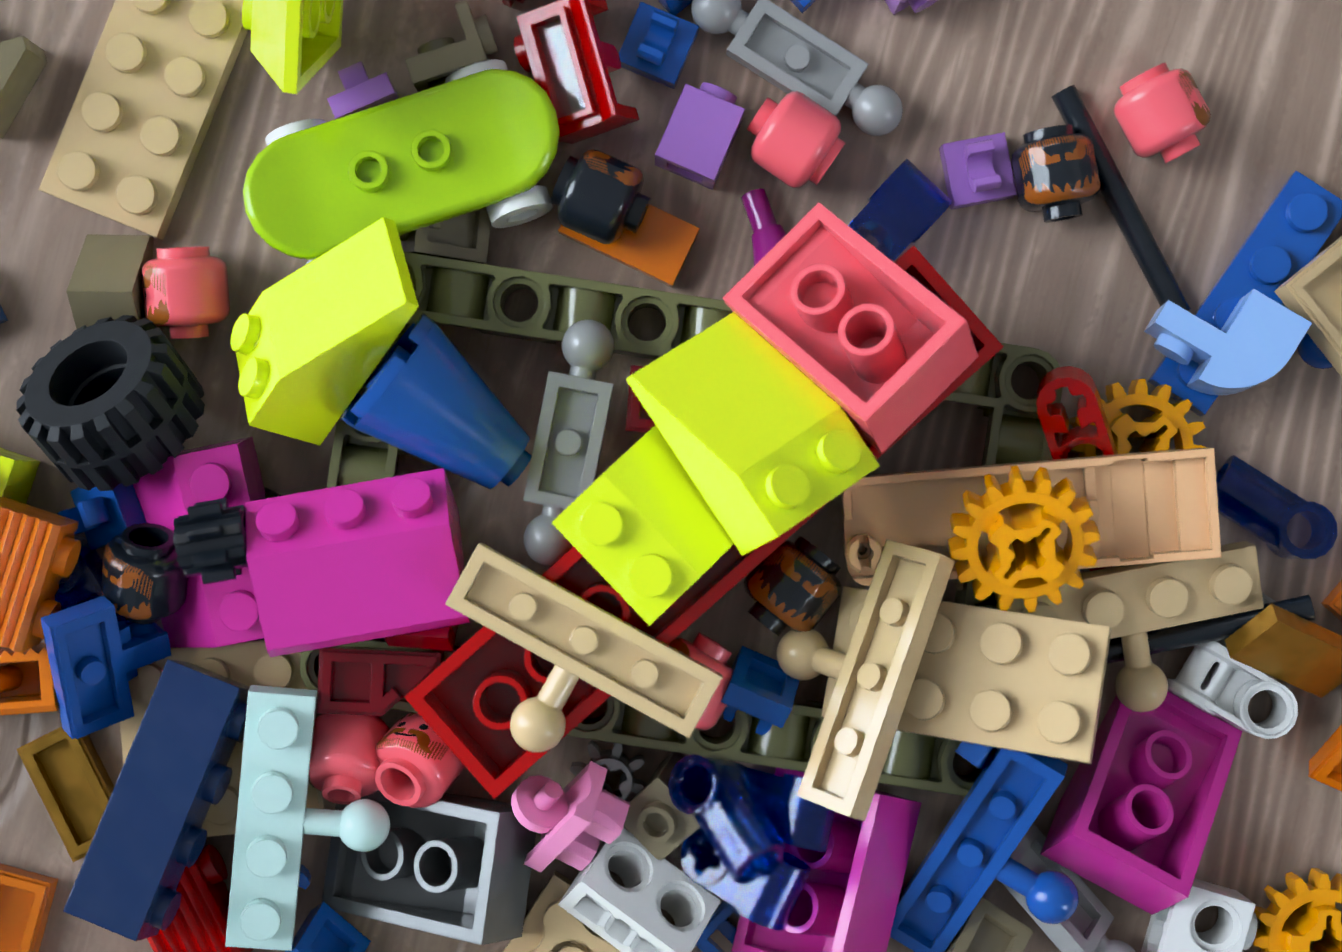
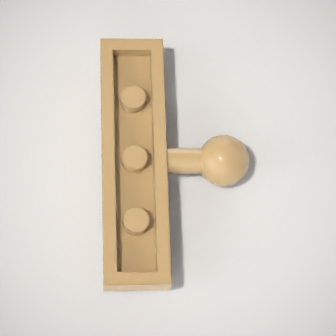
M886 539L846 654L829 649L825 638L814 629L805 632L790 630L781 638L777 647V660L781 669L788 676L797 680H809L823 674L837 679L797 796L845 816L865 822L953 569L954 560L936 552Z
M1246 540L1221 545V558L1123 565L1081 573L1084 582L1081 589L1071 587L1067 583L1059 587L1062 603L1055 605L1049 600L1047 595L1037 597L1036 611L1028 613L1023 599L1014 598L1012 605L1007 611L1109 626L1111 628L1110 639L1121 637L1125 666L1119 671L1115 680L1117 697L1125 707L1132 711L1149 712L1164 702L1168 693V681L1164 672L1151 662L1147 632L1263 609L1264 604L1256 545ZM994 592L997 610H1000L996 593Z
M478 543L445 605L555 664L539 695L521 702L511 716L510 729L514 740L520 747L530 752L540 753L548 751L555 747L562 739L565 732V717L562 708L579 678L690 738L723 678L722 674L483 543Z

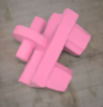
M590 761L563 790L557 782L541 775L530 776L516 787L511 800L515 817L528 830L541 833V840L527 854L524 862L525 865L542 872L556 858L582 871L591 863L597 852L600 840L611 844L621 834L630 803L602 789L608 769Z

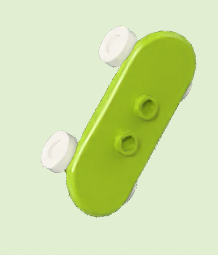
M491 59L477 62L453 72L446 78L444 84L329 122L322 119H307L289 123L275 129L266 136L267 147L256 156L246 173L243 188L245 212L254 231L269 246L290 257L309 260L306 264L382 217L395 221L399 235L484 207L487 209L491 225L494 228H507L524 224L545 215L553 208L552 203H550L551 199L547 187L535 185L548 172L557 153L560 134L557 113L547 92L532 78L516 71L508 70L506 62L503 60Z

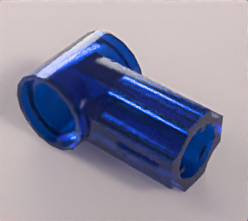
M1234 455L1230 456L1225 464L1216 472L1219 514L1265 542L1275 555L1285 559H1316L1325 555L1334 546L1338 536L1337 522L1333 514L1325 506L1316 502H1307ZM1297 513L1303 515L1309 521L1312 530L1309 542L1302 548L1296 547L1287 535L1288 523Z
M696 754L685 756L677 762L669 778V795L672 803L679 811L694 815L734 882L749 884L761 876L770 874L784 860L782 852L786 847L753 797L754 781L750 771L744 765L733 761Z
M730 763L727 770L722 775L716 777L711 799L716 803L717 816L748 827L770 832L769 838L785 844L819 852H826L835 811L797 796L803 779L802 776L788 773L780 776L748 766Z

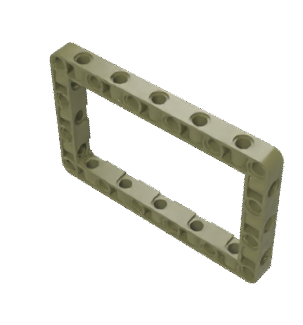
M404 252L419 307L383 358L411 324H416L422 313L435 323L471 328L483 334L555 345L556 342H562L565 332L574 323L581 320H595L605 325L611 332L614 339L613 353L656 360L733 313V311L725 304L724 300ZM518 289L531 290L538 297L536 313L530 319L523 322L510 320L505 313L507 297ZM642 308L658 310L666 321L664 332L653 341L639 340L629 330L631 316ZM1001 343L1004 347L944 401L977 405V409L983 410V416L989 417L982 464L975 466L1052 460L1037 414V393L1029 400L1019 397L1011 386V376L1013 370L1018 365H1026L1036 372L1040 385V381L1049 371L1060 366L1055 358L1043 350ZM370 376L358 392L361 396L367 391L366 385L371 379ZM1063 387L1057 389L1056 400L1051 404L1061 403ZM341 416L336 423L326 488L397 476L399 458L401 455H406V452L352 428L341 420ZM973 580L964 582L963 590L956 589L954 603L997 609L994 592L982 601L975 598L972 586ZM384 638L338 645L345 647L432 650L388 646ZM454 646L453 651H444L443 661L439 665L460 647ZM320 649L301 652L300 675L309 690H317V695ZM610 696L607 699V710L602 715L596 718H585L566 736L805 772L824 717H821L824 702L806 700V704H793V708L783 728L772 724L771 729L764 735L755 733L759 718L737 710L733 725L726 734L720 737H711L695 728L690 738ZM404 697L391 708L417 713ZM896 730L878 783L966 796L983 769L978 768L975 772L968 775L955 773L953 758L956 753L955 750L961 744L960 741Z

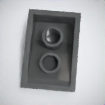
M378 790L373 794L361 797V799H370L378 802L389 815L390 831L382 845L372 851L359 852L347 847L340 837L331 836L322 902L324 901L333 910L478 945L522 937L531 867L525 865L524 862L527 854L534 848L536 832L528 830L519 823L513 813L511 803L445 793L439 801L428 807L411 808L392 803ZM336 804L335 810H343L347 805Z

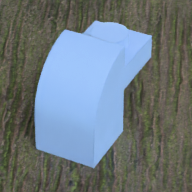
M1253 289L1238 301L1221 330L1168 300L1157 309L1144 332L1157 339L1153 346L1166 357L1184 365H1188L1191 359L1200 364L1188 382L1187 387L1210 395H1230L1250 389L1278 373L1292 357L1312 322Z

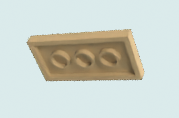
M115 0L39 190L164 240L248 30L244 29L242 24L244 0Z
M843 586L833 650L844 654L847 653L869 590ZM941 601L897 731L1092 764L1111 628L1103 625ZM828 677L821 717L825 716L837 679Z

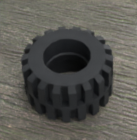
M123 315L115 321L112 317L98 320L89 327L84 325L73 331V334L63 341L60 339L50 347L51 351L46 356L38 359L31 368L33 373L24 379L20 388L23 395L17 400L16 411L20 414L18 421L22 428L70 483L75 482L79 488L85 490L97 487L99 491H111L121 483L125 487L138 483L140 478L148 473L152 476L164 468L162 464L168 460V457L173 456L176 458L185 448L182 444L186 439L193 437L199 427L195 420L204 413L205 404L201 398L205 394L202 385L160 328H157L152 321L146 318L137 320L135 316Z

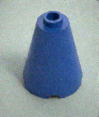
M424 313L420 315L416 324H411L370 375L371 379L366 385L367 391L362 396L359 393L356 394L341 420L356 430L487 489H492L500 481L507 487L511 486L525 470L532 457L525 450L530 440L528 434L438 325Z

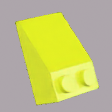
M344 0L243 1L242 24L244 29L251 30L250 51L282 92L298 94L340 49Z
M385 217L377 220L262 291L249 313H243L239 316L231 333L230 345L231 349L236 353L240 375L238 389L240 395L244 397L249 426L319 446L325 440L419 307L395 221Z
M735 312L626 379L742 556L779 537L880 466L842 407Z
M656 425L551 522L649 626L734 544Z

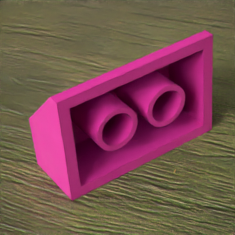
M253 437L183 450L176 458L173 456L168 457V460L162 464L164 468L152 476L150 473L142 476L138 483L133 484L146 523L165 526L172 530L173 533L174 519L178 518V516L188 515L187 509L194 506V503L227 498L228 506L233 507L245 506V502L265 499V490ZM248 567L241 568L242 575H236L234 580L204 585L201 575L188 577L185 603L177 612L161 618L163 629L169 636L170 648H217L264 638Z
M444 468L245 502L246 559L266 650L270 657L470 623L469 617L445 605L465 568L459 510Z
M776 768L731 952H886L922 803L876 790L864 822L797 796L805 772Z

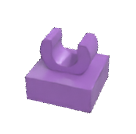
M360 61L338 71L345 91L331 96L327 100L335 119L399 99L400 97L386 72L369 79L364 65Z
M1005 132L945 143L939 148L951 210L1011 199L1017 195Z

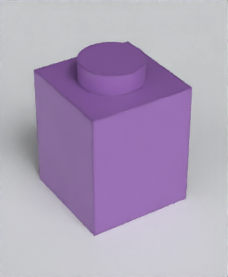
M703 82L700 89L685 83L655 153V166L713 190L743 121L745 109L735 105L737 97L726 89L711 83Z

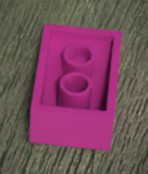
M1169 691L1164 702L1149 712H1136L1128 709L1120 702L1116 694L1096 732L1092 764H1079L1059 802L1040 854L1151 915L1188 898L1242 731L1202 711Z

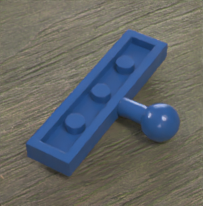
M1295 171L1283 185L1194 315L1221 330L1238 301L1253 289L1286 307L1274 291L1314 259L1342 218V200L1300 172ZM1306 333L1297 347L1302 360L1314 368H1332V364ZM1165 356L1147 381L1155 387L1163 384L1171 386L1170 397L1176 401L1189 399L1192 403L1189 410L1200 417L1207 413L1218 395L1201 393L1187 387L1188 382L1200 365L1192 359L1188 365H1184Z
M997 748L900 894L890 937L914 952H945L994 879L1025 896L1029 911L1041 922L1059 924L1072 917L1077 909L1079 896L1075 884L1068 876L1057 871H1044L1038 874L1010 857L1065 778L1068 764L1057 758Z

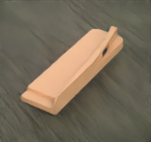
M1211 447L866 475L841 494L844 527L843 545L848 572L855 582L864 586L871 585L886 539L936 552L951 559L948 539L956 536L951 528V513L968 514L964 506L962 494L966 490L974 492L979 496L986 493L983 476L989 473L997 479L999 484L1009 482L1011 466L1019 467L1024 480H1032L1039 467L1047 468L1052 487L1067 477L1073 483L1076 491L1075 498L1086 496L1093 511V515L1088 520L1095 521L1100 533V540L1089 544L1093 547L1097 557L1096 566H1078V569L1221 558L1214 448ZM1063 520L1060 524L1062 533L1056 538L1061 548L1065 546L1068 533L1067 524ZM982 530L978 542V551L984 559L987 555L986 546L990 541L987 533ZM953 566L949 580L958 579L955 566Z

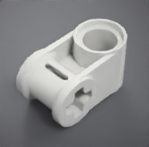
M1216 641L1195 645L1176 679L1168 678L1167 680L1168 691L1212 716H1218L1237 729L1264 739H1275L1287 734L1295 725L1298 717V703L1293 693L1285 685L1259 670L1231 659L1227 647ZM1265 690L1272 699L1271 713L1266 720L1260 723H1253L1248 714L1250 699L1256 693Z

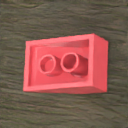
M819 202L722 298L733 312L838 403L859 435L881 454L978 357L968 323L963 317Z

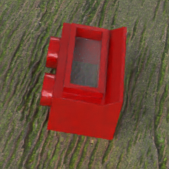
M557 0L516 16L521 34L514 37L515 54L522 68L528 73L532 72L534 81L547 92L556 110L560 131L558 142L574 144L639 120L635 107L617 103L609 73L621 68L620 56L614 45L600 41L594 22V15L609 10L606 0Z

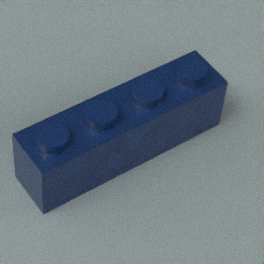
M167 659L66 902L64 912L133 941L158 935L160 929L165 930L168 928L181 902L182 895L176 891L185 866H193L204 847L207 831L201 827L210 805L218 804L229 786L232 768L228 767L227 764L236 742L242 743L244 741L249 686L189 662Z

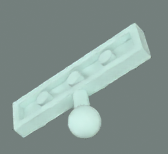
M250 685L248 690L225 947L292 951L304 834L340 837L347 847L359 852L372 851L378 848L389 834V815L385 808L374 800H355L343 810L306 808L317 690Z

